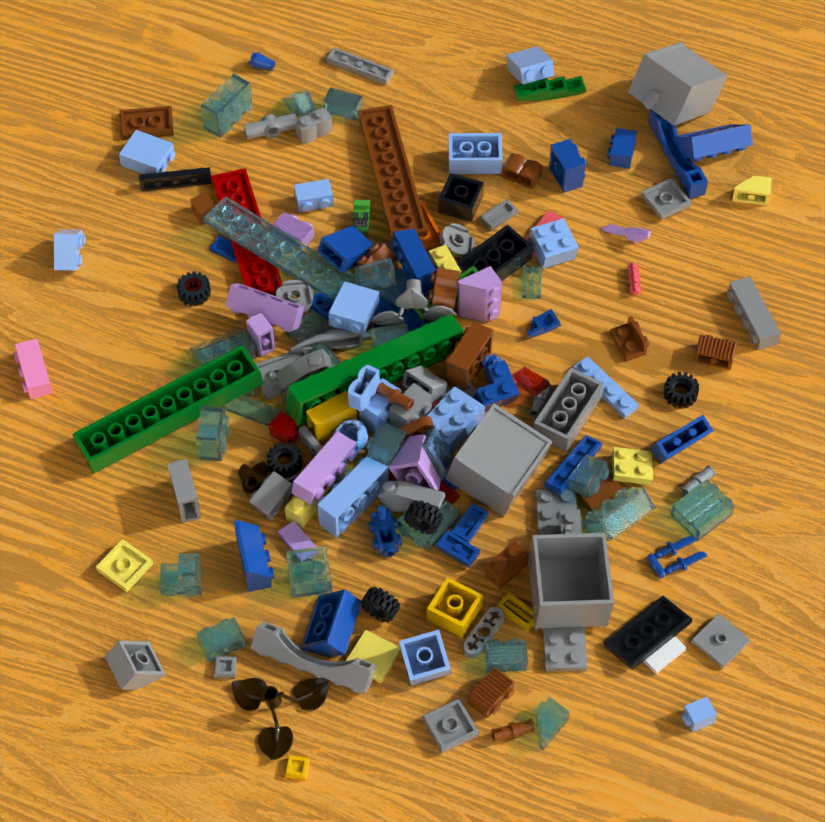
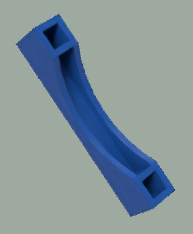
M650 109L648 123L687 197L691 199L705 195L708 180L702 169L697 167L690 158H684L673 142L672 137L678 136L676 127Z

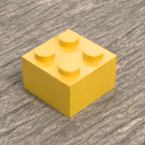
M447 577L427 608V620L463 638L482 608L483 595Z

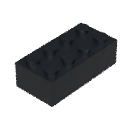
M507 224L456 263L461 270V274L473 266L478 272L491 266L500 280L503 281L532 259L533 245Z

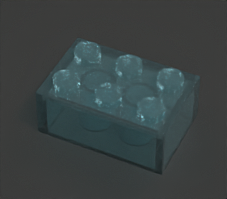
M233 74L201 105L205 130L221 138L236 122L240 121L246 112L251 110L253 104L250 82Z
M644 487L623 488L616 493L615 498L607 499L601 503V508L587 513V518L581 522L588 533H605L606 541H611L656 507Z

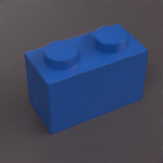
M616 128L615 135L611 134L610 145H612V148L609 147L607 158H610V166L630 169L637 131Z

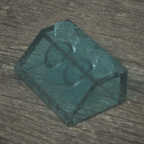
M243 328L190 347L198 367L241 345L244 346L252 359L256 358L255 345L248 331Z

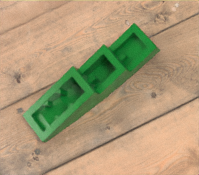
M564 76L551 80L544 78L514 86L518 101L552 100L586 93L582 76L565 80Z

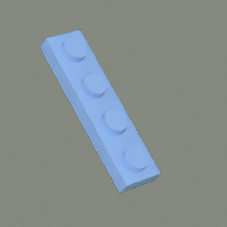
M588 356L574 365L573 369L604 383L602 398L624 419L639 408V404Z

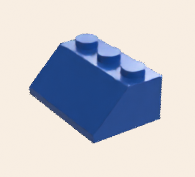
M239 520L234 521L236 539L248 592L272 587L271 579H275L273 568L268 567L267 563L271 561L269 551L264 550L263 546L267 544L265 534L260 533L259 526Z
M345 589L318 596L300 649L330 658L345 655L351 634L354 631L356 618L360 612L361 600Z

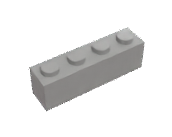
M751 277L730 282L727 297L729 301H732L735 313L740 316L743 328L747 329L751 343L755 344L757 350L778 345L781 332Z

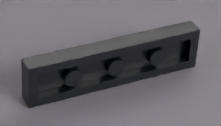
M210 167L139 175L141 192L212 184Z

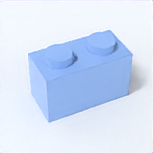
M329 179L294 185L298 212L334 206Z

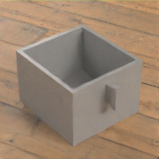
M683 42L644 54L628 91L629 94L645 104V108L652 109L674 126L710 113L728 76L727 73L721 72L684 46Z
M494 403L454 457L446 480L504 517L541 465L553 441Z
M564 525L562 534L533 535L528 566L535 629L607 627L614 605L606 534H571V525Z

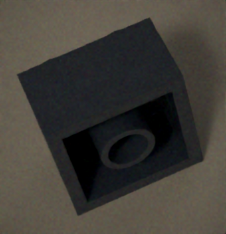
M450 173L438 199V213L472 222L484 195V182Z

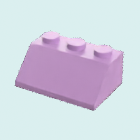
M491 266L458 281L457 315L459 317L486 322L500 315L502 281Z

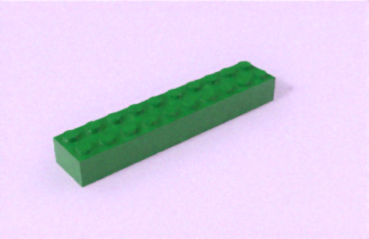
M452 314L440 317L437 321L425 324L414 331H409L401 337L393 338L383 345H377L365 353L362 352L356 357L342 361L338 365L328 367L324 371L310 375L302 381L294 382L288 386L286 410L296 424L300 426L307 422L306 411L344 391L348 392L349 386L358 379L360 370L366 365L378 369L380 380L383 378L392 384L403 379L406 370L421 365L422 368H427L447 358L448 354L453 353L456 342L458 340L461 341L463 328Z
M241 345L72 433L76 446L94 474L263 384L261 371L244 346Z

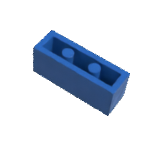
M701 415L658 441L650 449L659 463L662 464L705 438L714 430L705 416Z

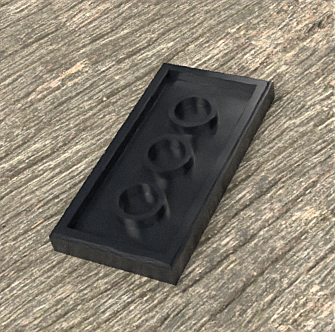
M662 596L604 642V647L630 669L634 670L690 625L692 618L665 596Z

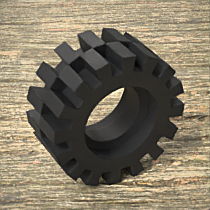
M678 372L677 376L673 373L671 377L667 378L663 394L668 404L672 402L673 407L679 405L678 408L682 409V405L688 408L689 405L692 406L696 402L699 393V383H697L698 380L696 378L693 379V375L690 374L688 377L687 372H684V375ZM679 386L685 387L689 392L680 394L674 388Z
M280 442V446L277 443L274 444V449L271 447L269 452H267L269 472L271 471L272 474L275 471L284 479H286V476L298 475V471L302 469V454L299 447L296 448L295 444L290 446V442H286V445ZM283 456L292 458V462L286 465L279 464L277 460Z
M415 500L410 503L404 515V520H406L405 523L409 524L410 528L414 527L415 531L419 530L422 534L425 532L426 535H430V533L433 535L437 532L443 520V514L440 513L439 509H435L434 505L430 506L428 502L425 504L424 501L420 500L419 502Z
M370 587L361 600V607L365 609L366 613L369 612L371 617L375 616V619H381L382 622L386 621L389 623L392 622L399 611L400 603H398L397 599H394L395 596L389 595L388 591L384 592L382 588Z

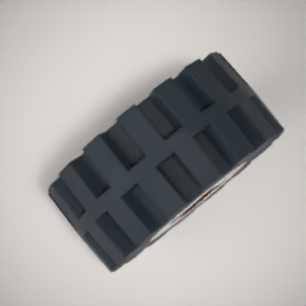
M192 271V274L187 272L186 276L183 274L181 279H178L177 292L181 302L183 301L185 305L188 303L189 306L193 304L198 306L199 303L202 305L204 300L207 302L208 297L211 295L209 279L205 274L202 276L201 272L196 274V271Z

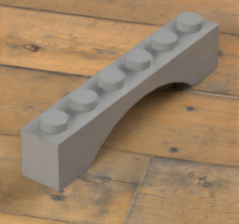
M265 621L257 626L251 649L261 656H270L279 663L293 665L299 671H308L317 678H326L335 685L349 687L355 693H365L371 687L377 667L376 664L360 658L342 662L325 661L315 658L297 647L287 636L283 628Z

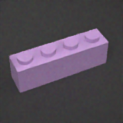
M239 283L230 286L225 307L231 308V311L234 313L247 314L248 318L262 313L271 326L278 325L287 332H292L299 328L305 308Z
M337 431L293 481L292 494L310 505L316 499L320 500L327 486L331 487L338 473L342 474L346 464L349 461L352 462L356 457L357 442Z

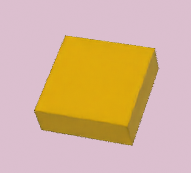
M288 755L285 778L306 781L310 758Z

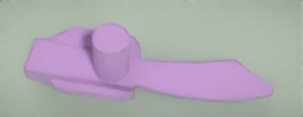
M613 224L601 227V230L607 233L625 235L627 240L633 243L648 239L651 234L650 230L644 228H622Z

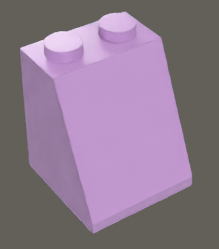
M424 434L409 436L388 468L397 481L402 480L439 491L443 462Z

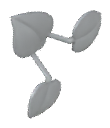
M410 279L406 282V291L396 299V305L401 307L400 311L397 314L394 311L379 313L371 321L384 327L400 326L404 322V319L400 317L403 314L404 308H424L426 313L423 314V317L430 322L437 321L440 317H446L450 314L456 317L457 313L446 306L427 308L428 301L424 297V293H421V281Z

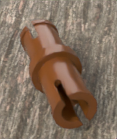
M384 383L378 385L376 394L385 397L391 404H397L407 411H410L414 406L415 400L401 394L400 390H394Z
M532 719L518 723L510 722L507 726L491 729L492 739L494 742L511 737L515 739L518 738V735L535 732V725Z

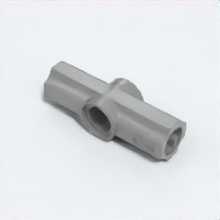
M294 113L279 117L266 115L261 121L244 124L246 138L252 139L265 135L268 138H274L282 131L295 129L296 115Z

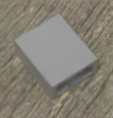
M187 459L176 460L167 464L182 523L200 519L201 513L198 497Z

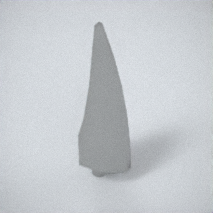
M335 328L302 341L290 348V351L345 350L362 346L363 339L370 338L371 334L369 330L363 336Z

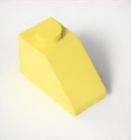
M753 176L735 187L732 201L768 206L772 178Z

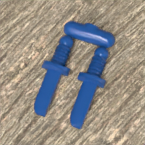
M688 536L673 544L670 541L667 542L666 547L656 551L654 555L649 554L647 561L652 571L659 578H664L666 574H671L681 568L684 571L687 570V566L707 557V554L701 551L685 559L678 557V562L666 567L664 570L657 558L664 557L669 553L676 555L677 550L697 541L694 536Z

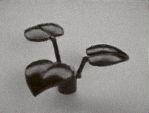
M259 678L232 681L234 698L242 709L255 711L260 707L261 702H265L272 712L275 728H265L258 737L259 748L271 760L283 757L293 744L291 729L287 726L279 728L275 708L279 707L282 703V698L293 703L299 702L302 709L312 711L324 704L329 688V681L326 679L304 680L294 687L293 694L296 697L294 699L285 695L282 691L278 692L274 686L267 687V684Z

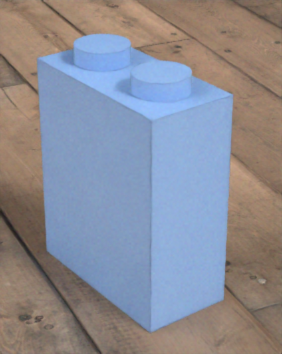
M538 46L506 55L508 71L522 84L554 76L553 60Z
M135 130L119 153V158L123 167L142 174L159 173L166 171L167 165L175 158L173 143Z
M344 281L329 311L328 325L364 336L379 305V291Z

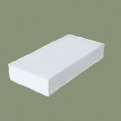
M674 637L647 658L644 663L657 674L686 651V646Z

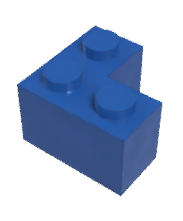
M502 360L488 365L484 374L489 385L478 388L474 395L475 400L485 406V412L494 403L500 407L516 401L519 396L506 361Z

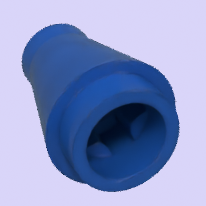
M253 52L249 65L256 69L273 71L276 61L269 59L259 52Z

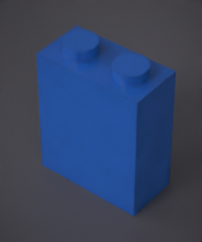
M350 226L322 237L317 252L343 273L353 269L356 260L361 255L365 256L373 243L354 226Z

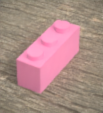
M33 339L15 344L17 352H13L16 363L21 364L20 367H17L20 378H25V381L22 382L24 393L28 392L30 399L52 394L38 340Z

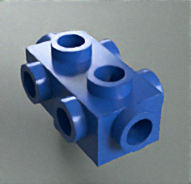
M379 506L377 508L378 511L371 514V521L368 522L370 534L374 533L375 538L372 539L374 551L378 550L379 556L392 557L396 552H399V546H402L401 536L396 534L395 530L398 529L397 519L392 517L391 510L386 511L384 506Z

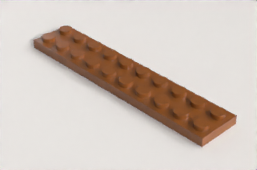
M392 105L358 110L360 124L391 238L393 239L395 231L415 229L418 237L428 235V229Z

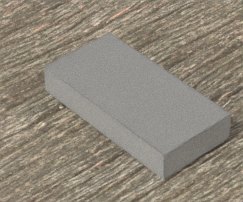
M506 199L481 215L479 221L490 231H493L517 215L518 209Z

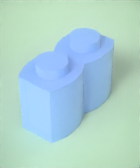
M366 365L360 370L358 379L353 381L348 389L350 407L361 412L369 405L370 397L376 394V389L380 384L378 369Z

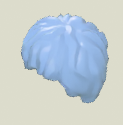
M357 419L344 421L337 426L334 432L335 434L338 431L357 442V453L364 448L369 437L366 427Z

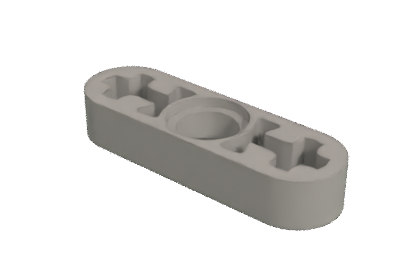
M491 607L486 611L463 644V652L466 657L474 659L480 656L504 622V612L502 609ZM498 615V619L495 618L491 626L489 624L491 622V616ZM483 628L487 629L489 635L482 637L478 634V631ZM477 640L478 642L476 644V650L472 649V651H470L469 646L472 647Z

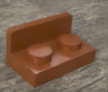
M632 316L628 317L627 324L610 329V335L626 362L646 355L647 347L649 346L646 336H643L639 323L635 322Z

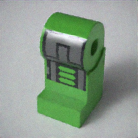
M354 200V227L362 234L369 233L370 200Z

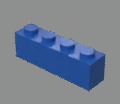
M415 229L395 231L390 245L391 249L396 253L397 261L402 265L403 273L407 275L408 280L417 279L421 281V293L428 292L429 289L432 290L433 282H430L431 272L435 271V268Z

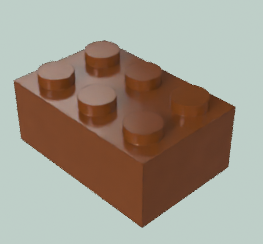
M474 321L470 327L465 328L461 341L458 340L456 342L453 353L448 354L445 360L447 365L445 375L448 385L452 387L459 386L463 391L468 390V380L473 383L483 367L482 361L485 360V356H490L492 353L493 329Z

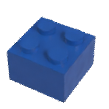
M571 139L551 144L549 169L563 193L583 187L586 161L584 157L580 156L577 145H574Z

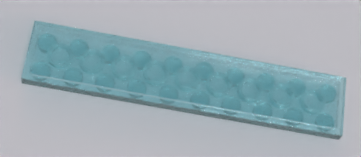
M226 196L204 217L203 222L333 301H335L344 281L372 290L374 286L349 271L341 273L318 252Z

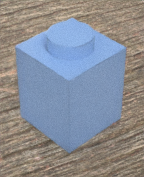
M708 697L685 705L682 714L685 726H689L692 732L714 724L717 713Z

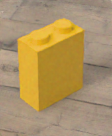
M344 391L306 411L307 428L321 445L333 437L337 426L346 420L357 419V410L349 406L348 392Z

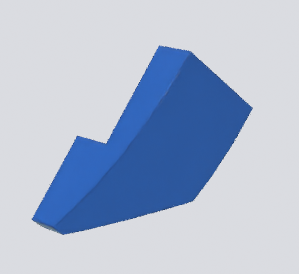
M552 309L537 317L533 316L532 325L528 331L530 338L545 334L561 326Z

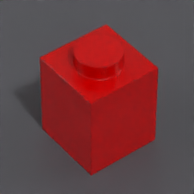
M280 411L269 423V434L286 445V442L291 443L298 439L299 426L292 418Z

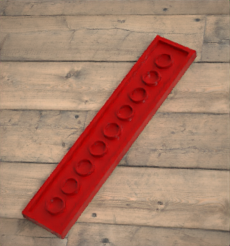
M246 168L212 175V183L243 284L276 296L278 287L282 286V280Z

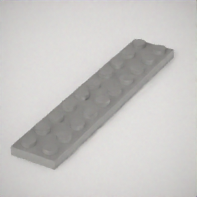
M548 489L536 490L538 535L559 534L560 510H577L576 491L574 489H566L561 496ZM585 627L543 628L545 671H587Z

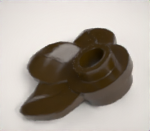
M264 461L252 468L242 464L238 472L242 480V488L249 494L258 490L263 485L264 479L271 475L268 474L267 465Z

